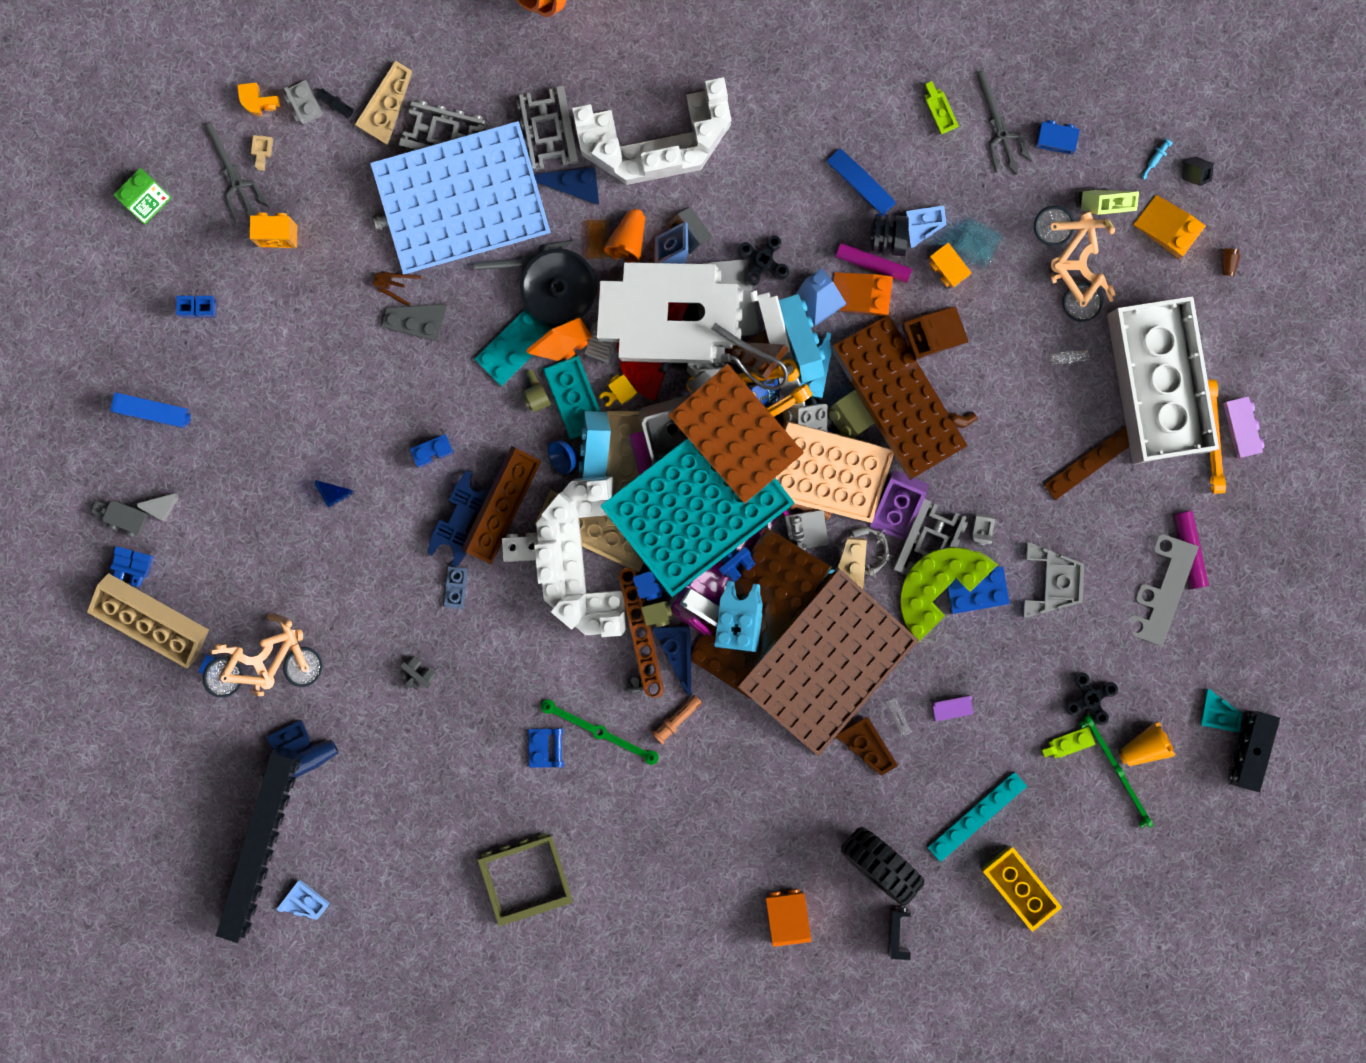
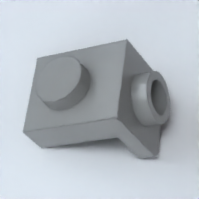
M976 513L972 541L980 545L992 543L995 516Z

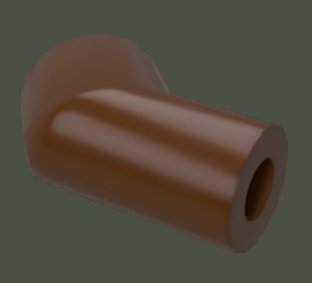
M955 412L949 415L953 426L965 428L978 420L974 412L965 417L957 415Z

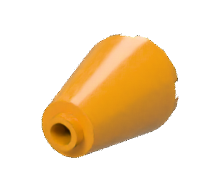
M1159 721L1153 723L1121 748L1122 753L1119 756L1123 764L1127 763L1128 766H1134L1176 755Z

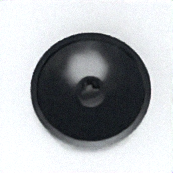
M556 248L539 253L526 265L520 281V293L525 307L536 319L549 325L561 326L575 319L582 318L592 307L597 292L596 277L590 264L581 255L568 249Z

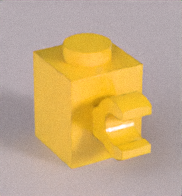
M618 374L609 380L611 384L608 387L612 393L603 392L599 397L602 399L608 396L610 401L605 406L609 407L615 400H618L621 405L625 404L636 396L637 392L624 374L622 376Z

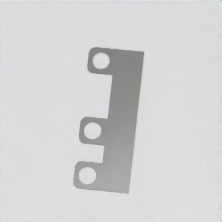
M1164 534L1159 536L1155 552L1172 559L1161 589L1147 584L1141 586L1137 601L1154 609L1150 620L1136 615H1132L1129 618L1130 623L1139 620L1143 624L1142 631L1138 633L1133 632V636L1163 646L1199 546ZM1162 540L1171 541L1172 549L1170 551L1164 552L1160 549V542ZM1146 589H1150L1154 593V599L1150 602L1142 599V592Z

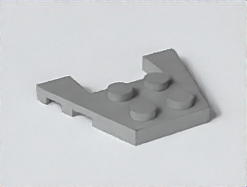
M1027 543L1026 560L1046 561L1044 601L1024 600L1023 618L1082 603L1084 564L1035 544Z

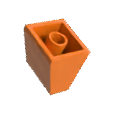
M800 889L788 890L789 894H781V891L770 892L769 896H766L773 947L812 942L805 894L800 892Z

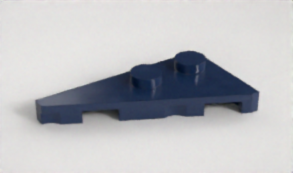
M595 167L534 174L538 184L599 205Z
M690 627L653 628L686 694H692Z

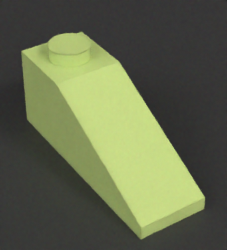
M1083 191L1081 211H1091V213L1097 215L1137 211L1139 191Z

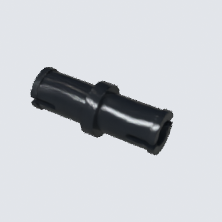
M321 88L316 95V98L328 105L330 110L337 111L347 119L352 116L354 108L342 102L340 97L333 96L324 88Z

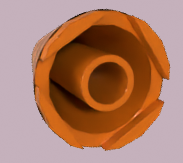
M629 210L604 246V252L609 257L618 260V257L626 259L625 263H631L632 261L639 263L646 218L641 210Z

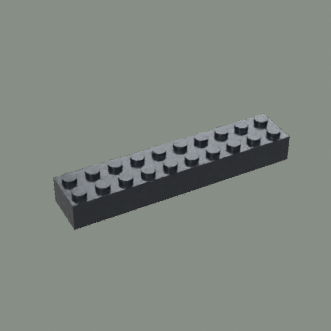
M278 746L271 752L216 937L239 943L242 938L245 939L251 930L252 923L250 920L252 915H255L258 907L255 902L262 894L263 886L261 884L263 879H266L269 868H266V866L273 858L274 850H272L274 843H277L280 832L277 830L283 824L285 818L283 811L291 799V796L288 794L296 782L294 774L301 766L300 752Z

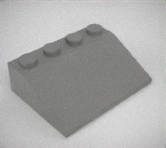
M747 259L704 263L716 264L718 269L721 270V282H718V284H738L740 290H743V301H740L739 309H742V320L738 324V328H741V337L759 334L754 301L752 302L749 293L752 291V286L745 282V276L749 272ZM696 303L699 320H701L705 316V307L700 303Z

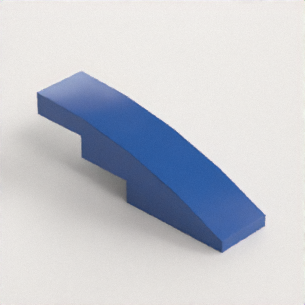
M841 148L827 160V163L841 175L842 179L882 216L896 204L895 200Z

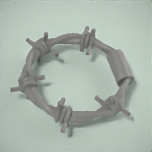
M866 526L852 530V534L849 537L855 538L871 532L879 539L876 543L878 544L882 541L885 546L883 557L878 556V558L883 559L880 566L869 568V565H867L868 570L864 572V575H874V579H876L875 573L890 560V557L894 558L893 555L889 554L887 540L883 534L885 529L878 532ZM846 540L844 541V543H842V546H839V545L837 546V547H839V548H842V551H843V548H844V545H845Z

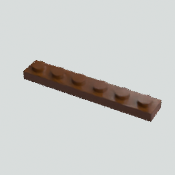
M1126 426L1044 484L1054 500H1057L1130 447Z

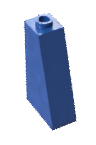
M114 392L110 409L113 413L185 428L186 425L190 424L191 414H189V410L186 408Z

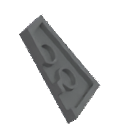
M447 304L387 308L382 327L438 342Z

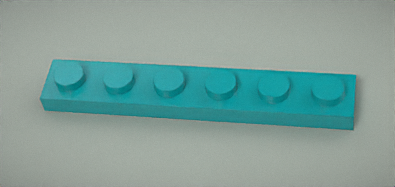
M1013 772L929 845L928 849L942 862L1021 793L1027 785Z

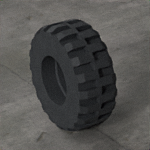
M863 826L857 828L841 846V854L854 867L902 906L909 904L924 886L925 880L905 859Z

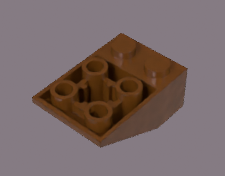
M956 306L907 321L902 325L915 361L969 342Z

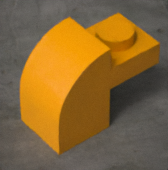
M257 83L238 85L239 100L250 114L262 116V109L274 111L276 107H280L278 96L260 97V88Z

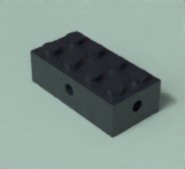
M1251 710L1249 714L1246 713L1243 722L1246 727L1244 732L1240 733L1238 740L1241 743L1239 751L1236 750L1233 761L1236 762L1235 767L1230 770L1228 780L1231 781L1230 785L1260 793L1280 717Z

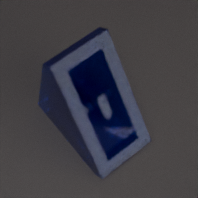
M315 480V485L329 508L354 495V490Z

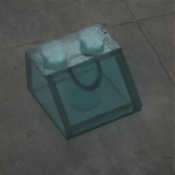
M970 217L954 250L961 256L987 268L1004 235Z

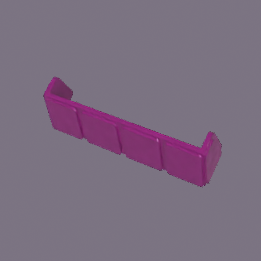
M785 510L780 515L785 517L790 514ZM779 516L768 523L769 529H771ZM764 530L755 533L736 549L740 552L746 547L751 553ZM721 560L683 588L671 606L674 615L705 636L706 634L709 636L712 634L706 628L708 623L679 604L690 588L717 606H720V598L726 589L727 581H732L728 577L725 578L719 569L724 565ZM742 564L737 568L738 572H740L741 568L743 567Z

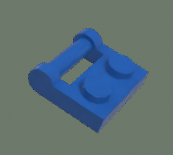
M563 728L529 729V768L564 767V761H562ZM548 735H554V761H549Z

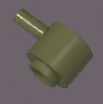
M529 370L526 374L532 387L523 390L525 395L522 398L528 410L532 409L535 413L550 406L551 403L541 382H538L534 371Z

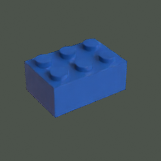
M1003 566L995 567L971 592L957 578L946 588L951 614L1010 604Z

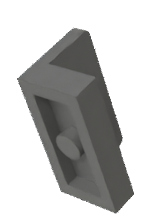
M689 207L673 217L667 225L672 229L685 221L688 223V253L691 254L703 243L709 241L712 235L693 209Z

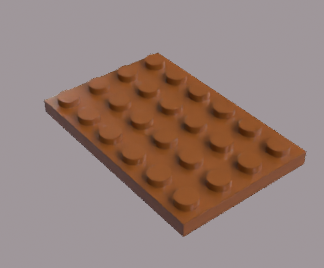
M726 364L668 414L744 503L749 501L804 454V451L729 364Z

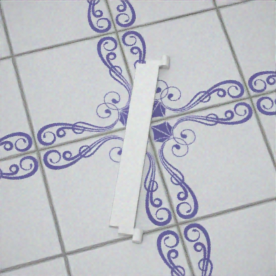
M757 290L750 291L752 302L759 301L769 343L783 344L788 348V351L780 361L786 359L794 361L778 296L770 297L769 292L758 295ZM792 366L787 367L788 374L794 370ZM779 378V382L781 384L783 379ZM799 378L786 382L781 387L783 397H786L795 388L800 386ZM805 401L799 404H795L800 407L806 406Z

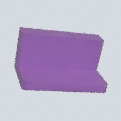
M968 695L932 702L935 721L972 715V696Z

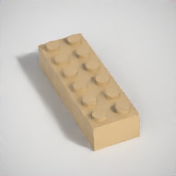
M109 573L97 585L87 613L187 669L197 659L209 629Z

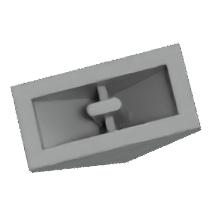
M174 493L137 503L140 509L161 521H166L179 497L178 494Z

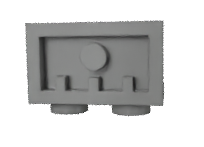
M306 80L290 88L284 87L286 93L283 96L288 105L292 103L295 109L292 111V114L296 121L300 120L302 124H305L323 115Z

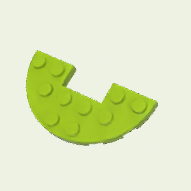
M966 547L938 549L924 556L908 573L901 593V610L909 632L921 641L945 617L944 613L933 601L956 578L971 592L998 564L987 555L979 551L966 549Z

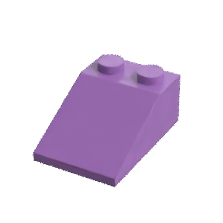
M893 470L870 527L879 531L885 529L884 533L905 541L926 496L929 484L915 478L909 480L906 474Z

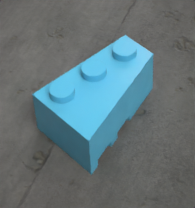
M584 411V426L581 432L583 444L580 445L582 461L578 463V473L582 474V478L606 476L611 433L607 412Z

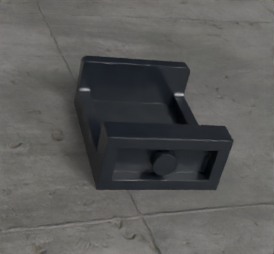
M895 905V909L890 908L888 956L890 959L910 960L911 952L908 948H899L901 917H912V912L906 906Z

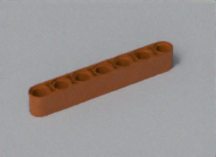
M624 568L619 573V580L643 688L648 696L659 698L664 693V685L650 625L646 626L642 607L646 606L644 598H639L638 592L637 598L630 600V593L637 591L638 587L635 586L633 579L630 582L625 580L627 573L632 572L633 578L638 573L632 568ZM640 609L642 612L641 617L634 619V612ZM645 628V636L639 638L637 635L638 630ZM649 647V655L643 657L642 649ZM653 665V674L647 675L646 668ZM653 684L658 685V692L655 694L650 692V687Z

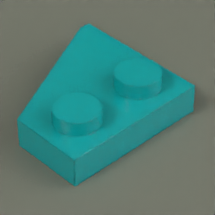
M1206 689L1200 726L1240 733L1243 713L1233 708L1211 689Z

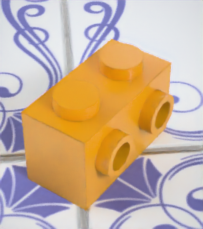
M949 243L929 257V266L934 272H939L942 276L940 280L946 287L949 286L953 289L971 274V271Z

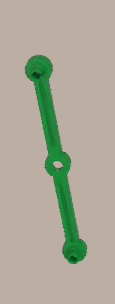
M548 699L542 702L541 710L544 713H554L592 732L596 739L604 738L643 757L649 765H654L658 762L659 756L657 752L652 750L647 752L607 732L603 725L595 726L556 707L552 700ZM598 729L603 730L602 735L597 734Z
M1088 714L1084 715L1083 721L1079 722V724L1082 725V729L1086 726L1090 727L1143 818L1142 821L1138 822V825H1140L1141 829L1145 826H1148V828L1153 827L1154 825L1141 805L1127 781L1124 771L1114 759L1091 717Z

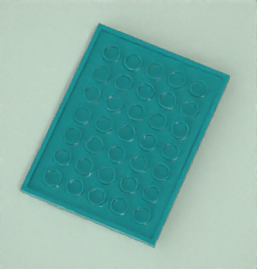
M687 438L600 506L671 597H673L795 502L780 482L774 478L749 501L744 503Z

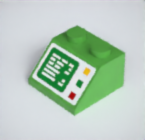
M142 168L114 194L144 224L172 198Z

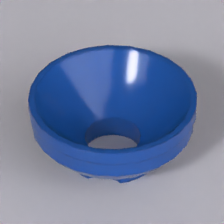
M563 440L552 442L548 448V455L552 466L560 474L570 473L576 466L577 451L571 444Z

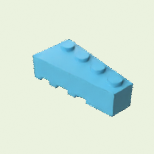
M799 294L779 300L791 350H794L793 354L796 365L800 369L802 383L824 377L822 360H825L822 348L818 349L817 347L819 339L816 332L812 333L813 323L811 317L806 316L805 311L808 310L805 300L801 301Z

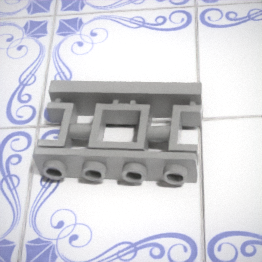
M564 86L556 87L557 89H549L550 99L532 102L531 94L527 93L524 95L519 94L520 100H516L518 111H522L523 114L520 124L521 129L526 130L527 137L523 138L526 148H529V159L533 172L544 169L543 160L562 157L563 166L578 164ZM554 96H558L562 120L558 119L557 113L548 114L547 105L556 104ZM525 101H528L529 109L539 107L540 116L531 117V126L528 124ZM555 119L558 136L539 139L536 123ZM561 133H565L569 157H565L564 150L556 152L554 150L553 143L562 141ZM532 138H535L536 146L546 144L547 153L538 155L539 163L535 162Z
M421 100L411 101L408 113L411 116L417 117L413 134L403 131L399 146L401 149L409 151L429 147L430 145L409 140H417L419 131L428 133L426 141L428 144L436 145L443 143V141L433 139L437 123L453 126L450 140L471 135L474 132L484 131L486 122L482 120L483 117L472 114L470 117L464 115V112L459 110L451 112L440 105L431 107L427 105V102ZM416 110L440 115L441 117L433 116L430 126L421 123L423 113ZM453 119L478 125V127L470 125L468 135L458 133L460 123L453 121Z
M924 499L893 570L906 576L908 575L911 567L915 564L908 562L906 568H904V565L914 543L916 544L914 552L922 555L921 559L929 554L919 549L926 532L943 539L939 550L958 547L960 543L958 536L960 532L964 533L968 522L965 521L967 517L954 513L950 521L934 514L938 505ZM928 508H930L929 517L937 520L933 530L924 526L920 533V527ZM958 520L959 523L951 542L947 545L949 536L940 533L945 523L954 527Z

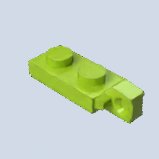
M933 81L926 83L924 87L928 94L924 95L925 101L940 135L958 128L959 125L944 92L941 89L936 90Z
M1088 726L1052 739L1049 742L1050 747L1042 749L1041 752L1043 757L1053 755L1054 758H1061L1096 744Z

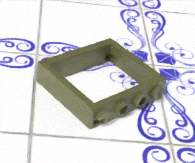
M547 833L536 836L537 840L531 842L529 839L518 842L519 846L511 848V845L499 848L500 852L493 854L492 851L481 854L482 858L478 859L499 926L573 903L552 835L548 836ZM548 843L565 896L503 916L487 862Z

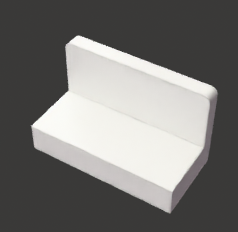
M689 588L679 605L707 623L717 627L715 620L719 614V606Z

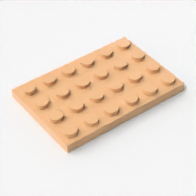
M786 421L784 429L804 451V454L781 472L776 479L794 500L795 504L872 523L894 456L891 448Z

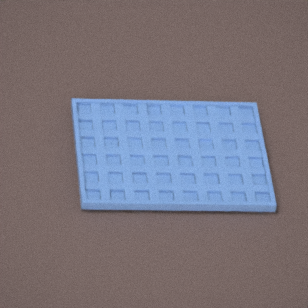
M519 121L371 163L403 275L551 233Z

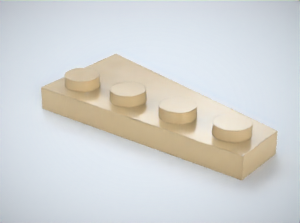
M395 60L355 124L356 127L387 146L412 75V70Z
M847 537L838 568L863 589L867 539Z

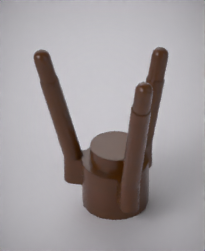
M386 271L384 273L377 272L373 286L378 287L379 292L385 293L409 306V302L387 290L390 289L391 285L405 288V284L392 281L391 277L422 279L423 276L403 275Z

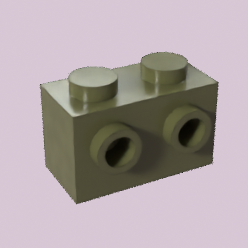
M669 600L642 607L646 626L655 624L656 627L670 624L669 620L674 619V614L671 610L673 603L670 604Z

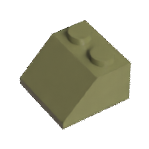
M856 390L827 409L828 416L842 436L855 438L875 423Z

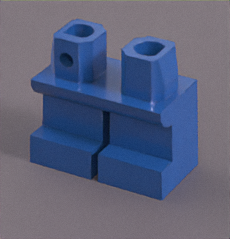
M176 296V315L181 318H216V299H214V296H196V299L195 296Z
M115 546V555L110 569H113L112 575L123 581L125 573L132 574L129 585L141 587L144 578L148 576L154 556Z

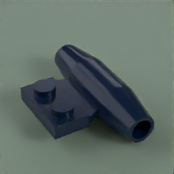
M302 720L267 736L272 750L281 746L301 753L299 758L302 759L299 770H296L294 774L296 778L320 767L338 754V749L332 739L310 746V736Z

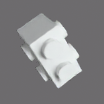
M526 533V537H518V534L506 535L507 538H502L504 562L536 560L535 548L530 550L529 545L538 543L537 533ZM516 545V549L511 551L510 546Z

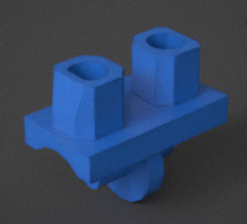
M746 547L740 552L734 549L721 559L724 565L719 570L725 578L728 577L735 582L741 577V574L737 571L741 564L746 570H750L755 563Z

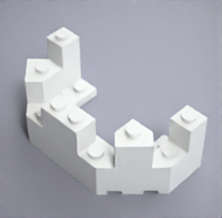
M724 77L705 81V91L686 95L693 132L620 147L611 110L593 114L591 104L572 108L582 156L626 185L701 170L731 126V115Z
M614 476L572 480L563 492L557 495L536 523L538 543L534 546L538 584L542 583L544 601L553 607L551 613L571 630L576 627L585 635L601 634V637L621 636L628 628L622 590L586 593L579 522L581 517L607 515L600 505L615 494Z

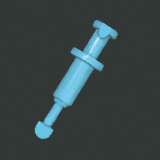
M1167 138L1164 139L1165 142L1160 148H1155L1156 153L1148 162L1145 172L1141 175L1143 179H1146L1149 170L1156 166L1161 157L1167 155L1164 151L1173 144Z

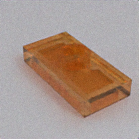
M587 220L588 259H608V255L604 252V246L607 242V220Z

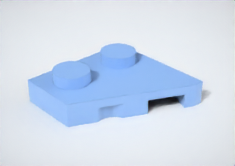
M944 206L905 211L906 216L909 217L908 235L910 248L915 247L946 225Z
M299 880L276 910L294 913L293 915L298 916L304 915L317 920L330 903L303 881Z

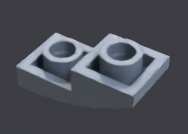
M448 567L445 608L464 609L468 569Z

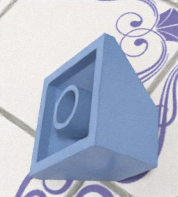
M685 221L655 237V263H686L688 255V223Z
M823 268L806 278L795 294H799L801 301L805 300L808 310L805 313L811 317L812 323L815 326L846 305L845 300Z

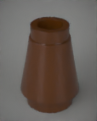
M1224 248V253H1222L1223 275L1235 276L1241 256L1239 249Z

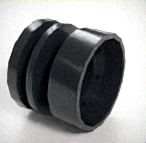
M875 214L870 234L872 254H877L878 247L881 246V254L885 255L888 246L891 247L892 256H905L909 229L908 216L896 215L893 224H890L889 215L885 214L884 223H881V214Z

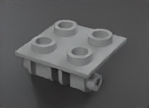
M823 510L785 516L790 542L803 550L829 545Z

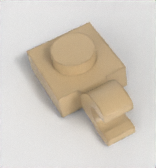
M253 135L251 155L256 156L255 168L257 170L265 171V157H271L272 137Z

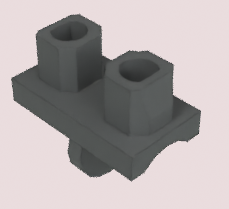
M413 656L407 663L404 662L400 666L412 676L410 678L404 674L402 677L407 682L404 686L406 689L412 686L417 690L420 685L415 680L425 688H429L436 673L429 667L422 675L416 670L422 662L416 656Z

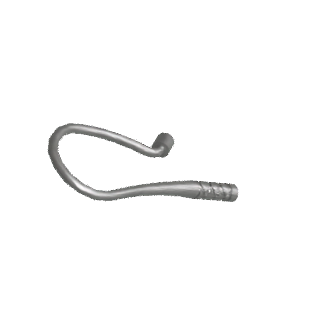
M714 323L711 329L719 335L756 355L779 364L784 371V380L777 386L764 385L747 371L737 357L730 354H722V362L734 360L740 369L763 389L777 390L786 384L789 374L782 361L751 347L717 323Z

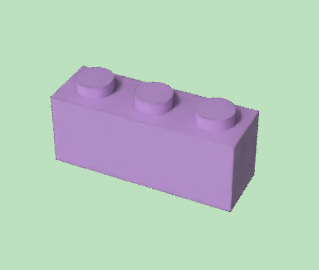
M1244 397L1223 403L1237 459L1262 453L1264 442L1262 437L1259 438L1258 430L1260 427L1258 420L1254 418L1253 411H1255L1253 401L1249 397Z

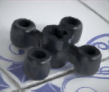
M776 235L770 236L767 239L766 248L762 251H756L748 242H743L739 245V256L749 258L754 263V268L745 276L746 284L756 286L760 282L761 273L767 270L771 271L779 280H783L788 276V266L776 263L773 259V253L779 250L782 245L780 237ZM771 241H775L777 245H772ZM742 248H747L748 252H744ZM761 257H763L764 260H767L766 264H764L762 261L760 262ZM782 269L784 274L779 273L778 270ZM750 276H754L756 280L752 281Z
M1084 672L1077 673L1074 677V683L1082 690V696L1077 701H1068L1065 705V712L1070 716H1075L1083 708H1089L1093 712L1094 722L1097 725H1105L1109 721V715L1101 708V701L1105 697H1113L1118 693L1117 684L1106 682L1101 689L1095 690L1090 686L1088 674ZM1081 676L1085 679L1083 683L1079 682ZM1109 686L1113 687V691L1111 693L1108 692ZM1094 694L1096 701L1089 704L1090 700H1087V697ZM1071 705L1075 706V711L1073 712L1070 711ZM1100 714L1104 716L1102 721L1098 719Z

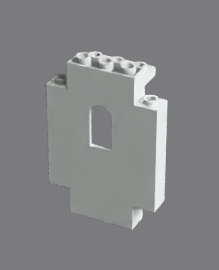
M624 263L623 281H600L597 339L600 342H619V359L621 361L713 364L714 358H717V347H714V345H723L727 349H732V346L736 345L713 331L711 328L714 323H717L741 339V328H738V324L742 320V309H739L740 301H743V290H740L738 284H718V282H721V270L718 269L716 264ZM668 302L700 303L705 307V316L699 321H667Z

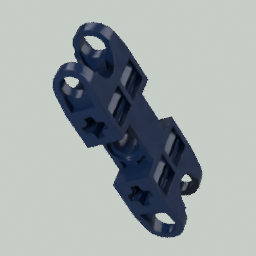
M470 470L464 473L450 496L449 501L457 504L449 523L439 520L431 536L428 548V555L433 556L439 546L449 545L453 549L454 557L451 566L455 568L467 554L461 550L465 542L455 538V536L466 540L469 535L467 533L470 527L469 524L475 514H479L481 507L471 503V501L483 506L494 483L491 481L488 488L481 492L473 491L469 484L473 474ZM456 494H458V495H460V496H462V497H464V498H466V499H469V500L467 501V500H465V499H462V498L456 496ZM440 529L445 530V531L451 533L452 536L449 535V534H446V533H444V532H442V531H440Z

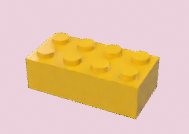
M1011 845L980 869L1032 932L1062 908Z

